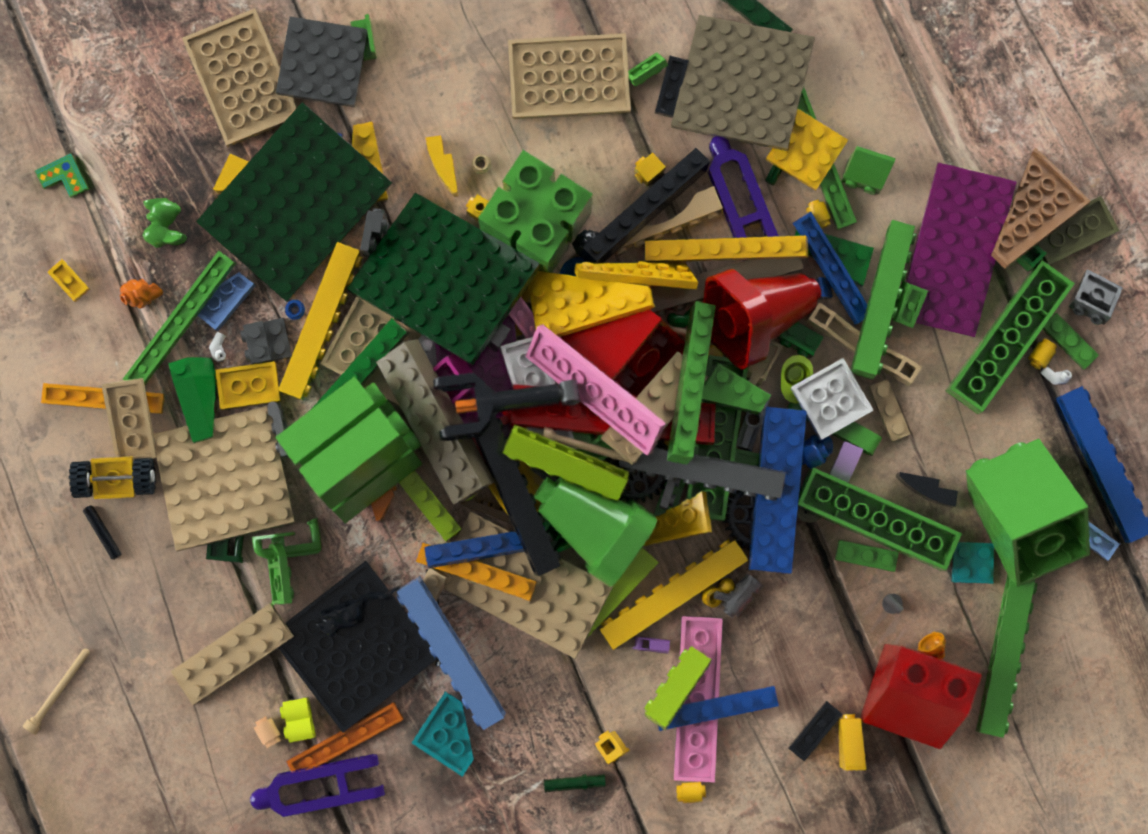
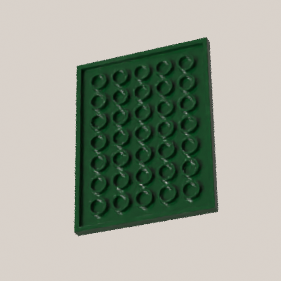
M302 102L196 222L288 302L334 250L336 243H340L393 183Z
M414 193L389 228L387 234L384 235L376 246V251L371 253L353 281L349 284L347 290L473 366L542 265L437 204Z

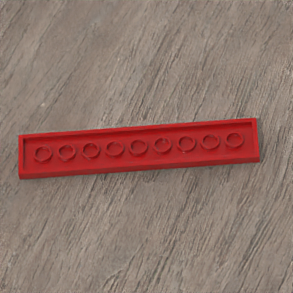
M514 384L513 390L537 386ZM560 400L559 405L511 411V426L515 424L520 427L539 429L547 427L553 430L602 435L611 427L581 401L578 404L566 406L562 405ZM701 403L696 444H714L716 404ZM673 419L663 429L658 440L670 441Z

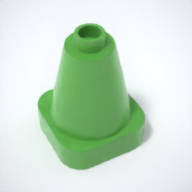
M547 477L534 495V498L541 502L538 511L585 560L588 572L609 587L613 586L623 575L651 535L657 523V518L652 512L633 499H629L627 502L608 499L598 492L586 490L579 484L569 483L562 477L556 482Z

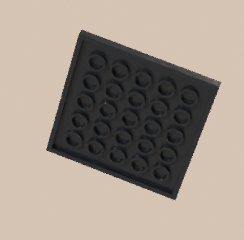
M367 561L363 562L287 621L285 624L294 637L278 647L342 732L349 729L438 659V657L435 658L429 650L431 646L428 641H424L418 632L419 628L415 623L411 622L408 614L393 594L386 599L378 600L374 598L365 601L362 605V618L354 627L339 629L332 636H328L316 626V623L323 620L320 613L326 608L336 606L348 600H356L369 592L386 593L389 591Z

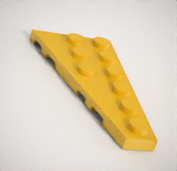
M582 262V264H575L574 270L577 278L696 290L698 286L697 279L685 262Z

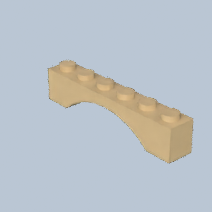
M714 186L695 193L687 207L674 218L664 223L642 228L615 252L616 255L627 252V248L632 246L635 248L644 246L645 241L653 239V241L664 238L666 233H678L683 230L682 227L696 226L701 223L702 219L707 217L711 220L720 216L719 213L723 207Z
M818 303L806 323L855 353L860 331L847 323L837 313ZM887 348L885 356H881L880 363H883L882 371L906 386L912 384L922 366L906 356Z

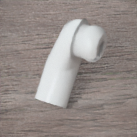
M216 332L209 349L213 359L220 362L226 358V353L222 347L226 336Z
M1048 366L1040 372L1054 385L1065 384L1072 378L1069 370L1054 372Z

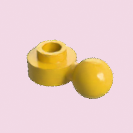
M724 578L720 581L718 588L714 586L706 588L702 593V602L711 608L720 605L722 600L714 599L715 591L727 594L730 591H734L735 584L733 580Z

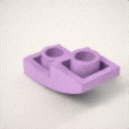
M844 441L829 474L849 482L863 449Z

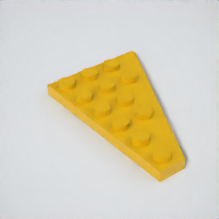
M538 271L529 284L535 329L543 324L558 337L654 308L652 292L648 286L577 278V276Z

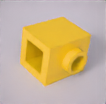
M652 152L648 157L645 158L643 156L635 163L634 172L636 174L634 177L640 184L644 183L648 186L665 171L666 166Z
M479 194L475 198L471 197L466 204L467 214L478 221V217L489 201Z

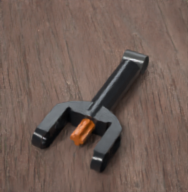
M474 373L442 376L433 379L434 389L443 392L475 389L476 399L455 401L457 414L477 411L479 422L447 426L439 431L441 441L481 437L499 412L559 405L560 400L561 404L566 406L575 405L580 402L576 380L562 381L559 383V388L557 384L496 392Z

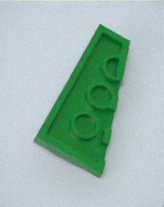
M797 229L794 236H800ZM825 234L852 280L863 287L874 248ZM808 249V256L814 259V257Z

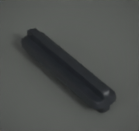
M87 506L83 509V513L112 560L119 558L122 553L94 506Z

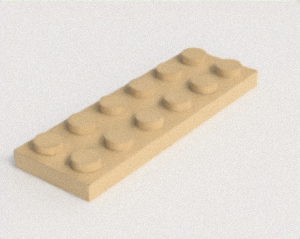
M678 351L636 397V400L666 423L664 428L674 416L683 357ZM610 427L601 437L605 443L631 465L643 453L613 427Z
M270 603L173 669L171 673L192 705H195L294 636L274 605Z

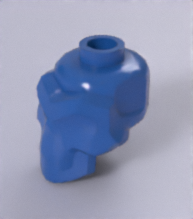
M816 435L806 439L803 446L802 465L806 464L811 469L825 463L827 457L833 452L832 439L828 436L820 440Z

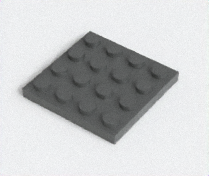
M290 16L276 94L355 107L368 37L367 29Z

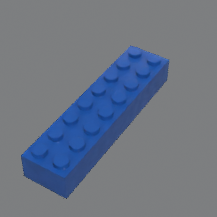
M765 407L763 410L758 466L787 473L781 498H777L774 501L765 499V495L757 494L755 497L748 570L792 574L807 411Z

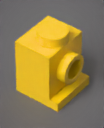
M607 730L598 737L600 740L595 743L607 764L617 761L630 751L616 731L609 732Z

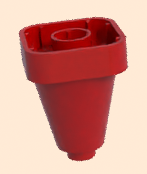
M734 269L708 277L705 281L703 303L716 305L711 343L739 369H745L765 361L768 357L770 342L815 310L817 301L821 298V289L818 282L814 278H808L801 273L745 279Z

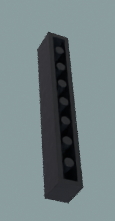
M697 148L691 151L584 245L581 258L590 263H604L705 174L710 160Z
M495 416L485 433L481 437L475 438L495 480V486L535 576H540L560 567L559 561L561 557L557 549L554 550L551 542H553L552 536L548 530L545 531L543 523H545L544 518L540 512H537L534 506L537 504L532 493L529 494L526 487L528 486V481L525 475H521L518 469L520 467L519 461L510 459L503 453L508 437H504L502 429H504L500 418Z

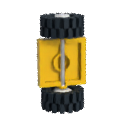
M133 456L92 458L91 463L89 461L71 462L69 469L71 495L73 498L91 497L93 493L94 499H110L154 494L156 489V469L153 458H139L133 461Z

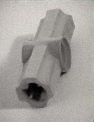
M770 398L768 399V401H767V403L765 404L764 408L768 406V403H769V401H770ZM764 408L758 415L746 413L737 438V447L752 451L762 424ZM750 415L757 416V425H751L748 422Z

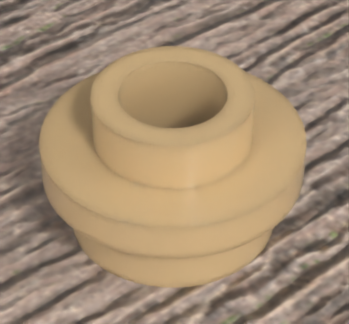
M485 154L476 155L471 162L472 169L478 174L487 173L491 168L490 158ZM480 161L485 163V166L482 168L478 166Z

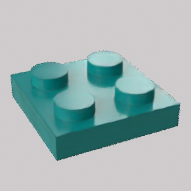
M958 542L952 556V582L993 584V544Z

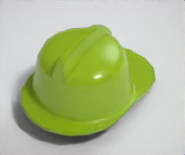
M794 355L789 357L783 363L781 370V392L785 399L795 404L798 401L790 388L813 375V365L805 356Z

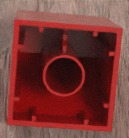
M650 309L559 337L631 396H638L677 351L683 355L685 341Z
M884 644L860 716L861 722L941 749L969 715L982 674L903 646Z

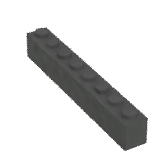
M656 446L648 456L642 453L633 465L621 460L619 464L620 467H624V470L636 473V470L644 471V475L656 477V474L664 475V479L676 481V478H681L687 484L695 485L696 482L704 483V487L715 489L716 486L724 487V491L736 493V490L745 491V495L756 497L757 494L765 495V499L774 501L783 495L787 473L694 454L693 459L687 465L667 461L668 449Z

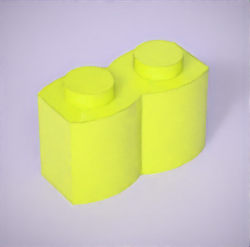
M309 697L282 702L283 706L280 707L281 718L286 721V727L283 728L285 739H289V743L316 738Z

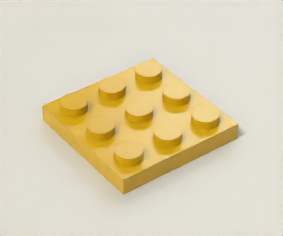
M798 109L788 151L772 148L765 160L816 191L848 142V139Z

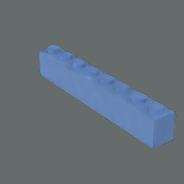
M419 576L402 586L397 591L399 603L402 606H406L409 611L407 613L412 623L416 622L421 638L424 641L427 640L431 646L429 647L431 654L435 658L438 657L443 673L450 676L453 689L456 692H460L463 697L462 703L466 709L470 708L475 724L485 730L502 720L506 712L422 578Z

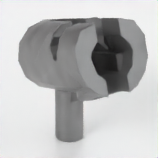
M748 573L736 584L737 587L734 591H730L728 594L720 591H715L714 599L725 601L723 603L725 607L723 611L731 618L734 616L739 617L748 604L754 600L751 593L755 592L758 594L763 588V585Z

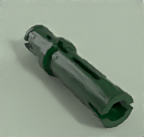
M582 774L579 777L544 779L545 793L575 789L587 791L589 788L606 787L605 774L592 776Z

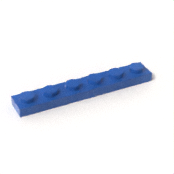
M812 212L805 214L793 222V225L800 236H807L809 251L854 325L864 320L868 304Z
M515 531L424 547L428 569L524 552Z
M775 686L683 704L667 729L777 707L779 704ZM658 726L659 731L664 730L660 726Z

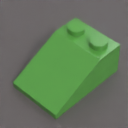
M857 146L847 161L841 182L845 183V186L856 189L859 187L868 194H879L896 158Z

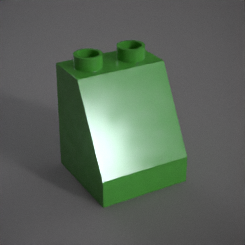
M1040 439L1027 444L1024 442L1016 443L1006 453L993 459H980L973 463L970 469L965 470L968 495L1006 572L1016 587L1090 555L1088 506Z

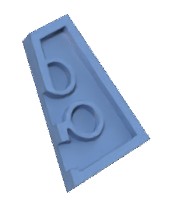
M238 272L221 283L197 316L218 332L256 285Z

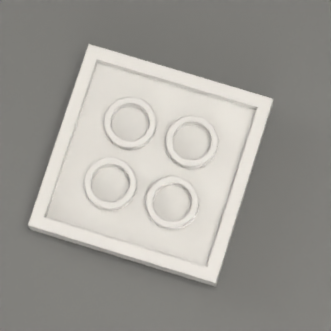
M844 358L790 388L802 410L807 411L806 416L820 440L873 411Z

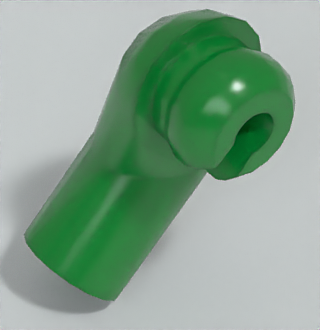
M690 309L684 315L669 314L667 322L673 327H686L688 325Z

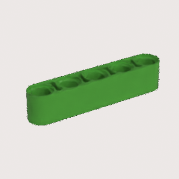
M789 402L787 409L802 410L799 403ZM855 421L832 434L842 441L862 448V452L873 456L882 440L881 436Z

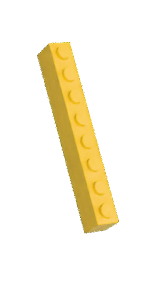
M807 236L645 241V261L648 263L808 258Z
M339 242L336 243L278 389L279 392L302 401L305 397L308 398L312 388L309 386L312 378H316L319 371L317 367L318 362L323 360L326 354V349H324L326 342H330L334 333L332 330L333 324L339 321L341 304L345 305L347 301V287L356 276L353 275L356 267L359 268L362 263L363 257L360 250Z
M729 539L719 545L720 550L713 553L711 550L703 555V561L699 564H696V562L691 563L685 567L687 570L682 575L676 573L668 579L670 583L664 587L660 584L652 589L653 594L646 598L643 595L634 601L636 605L631 609L626 606L617 612L619 614L617 618L612 620L610 617L602 622V628L599 630L612 650L747 562L748 559L735 540L732 542Z

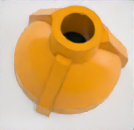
M934 631L921 639L917 650L920 653L942 660L945 657L946 638L942 633Z

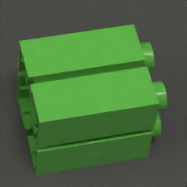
M522 150L503 179V189L497 188L478 217L480 230L539 262L542 265L539 271L553 273L568 250V241L570 243L574 241L589 218L592 210L593 193L563 174H560L555 181V169Z
M355 376L275 437L296 466L299 463L302 465L298 470L317 496L345 524L423 464L414 453V451L421 447L419 440L374 382L364 389Z

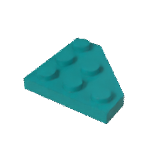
M445 691L412 741V744L463 777L474 760L462 701Z

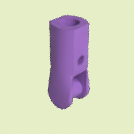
M634 636L635 646H632V649L669 653L670 640ZM643 640H649L648 648H643Z

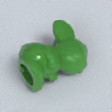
M167 198L143 201L145 208L150 210L146 218L151 221V224L143 232L144 241L155 248L163 247L166 244L180 245L186 241L187 236L185 234L169 230L168 228L181 212V208L177 203H173Z

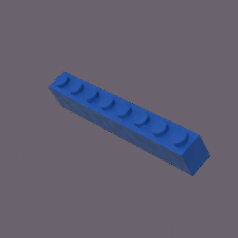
M1081 386L1057 397L1056 400L1124 542L1131 543L1148 535V517H1145L1142 511L1143 505L1138 498L1136 499L1132 482L1127 480L1124 474L1126 472L1124 465L1116 457V448L1113 444H1110L1107 438L1108 432L1103 425L1101 426L1098 420L1099 413L1097 409L1092 407L1089 401L1091 400L1089 392Z

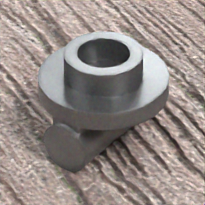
M888 594L882 601L883 609L887 613L899 614L904 609L903 601L897 594Z

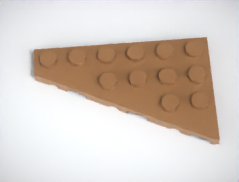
M1037 148L1031 153L1010 206L1008 216L991 254L1004 269L1012 265L1091 202Z

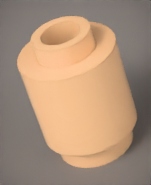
M265 716L255 722L257 726L254 727V730L262 745L265 744L269 748L281 741V734L272 718L267 719Z

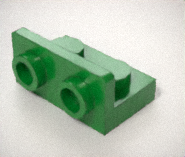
M799 322L777 337L781 345L798 350L796 353L806 358L814 356L824 338Z

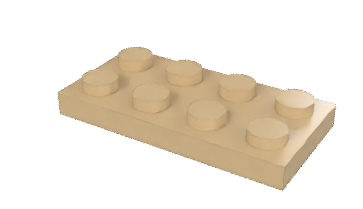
M139 378L102 384L115 457L133 456V461L139 458H156L155 439L144 379Z

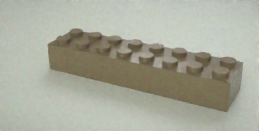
M419 340L404 342L376 362L453 505L468 500L493 484L495 480L472 438L455 441L440 440L439 431L441 429L464 423L459 414H457L448 393L434 389L433 379L437 378L438 375L433 370V366Z

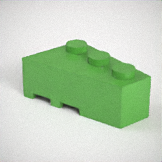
M718 363L703 388L702 401L758 415L771 395Z

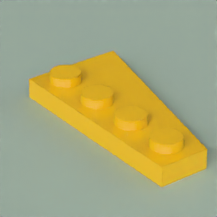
M373 122L353 125L352 147L383 174ZM387 190L377 202L388 200Z
M701 491L695 497L666 510L662 515L655 516L657 518L656 526L642 547L712 532L706 492Z

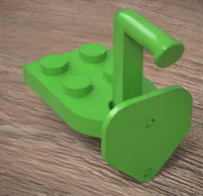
M318 518L307 522L311 530L312 543L285 546L284 537L296 535L295 532L252 537L255 553L262 558L268 559L273 605L292 603L294 598V590L290 586L289 579L292 573L290 566H288L287 558L317 554L321 551ZM271 538L272 544L269 545V548L263 549L262 539Z

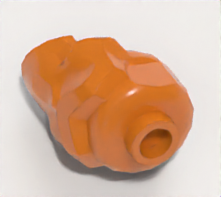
M142 278L138 281L130 279L120 287L121 294L119 297L125 305L128 304L131 307L141 309L146 305L152 304V301L162 296L164 292L155 283L148 285Z

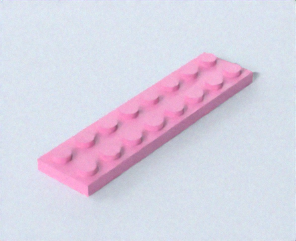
M543 324L538 326L526 358L558 384L566 380H576L580 401L647 456L651 454L666 423Z
M682 616L680 655L684 649L688 650L692 646L711 659L710 666L684 704L719 697L723 618ZM718 719L676 727L674 780L715 783Z

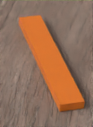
M395 702L356 722L345 732L340 731L286 762L291 772L302 768H307L305 770L312 769L314 766L317 768L404 719Z

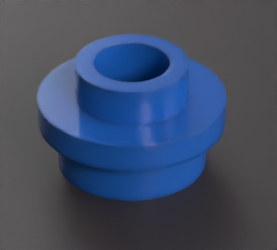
M291 300L285 306V313L290 319L298 320L303 317L305 306L299 300ZM298 307L299 311L295 314L292 313V308Z

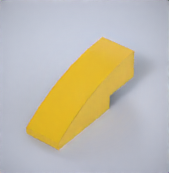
M441 135L425 137L433 167L445 187L454 197H457L458 190L452 153L444 154Z

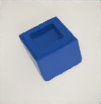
M818 277L816 281L821 289V298L819 300L832 298V289L828 280L824 277Z

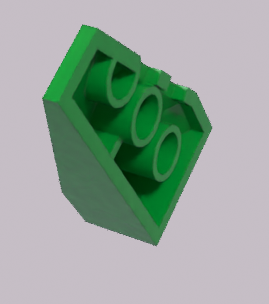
M187 357L168 363L193 444L213 438L217 383L213 359L211 357Z

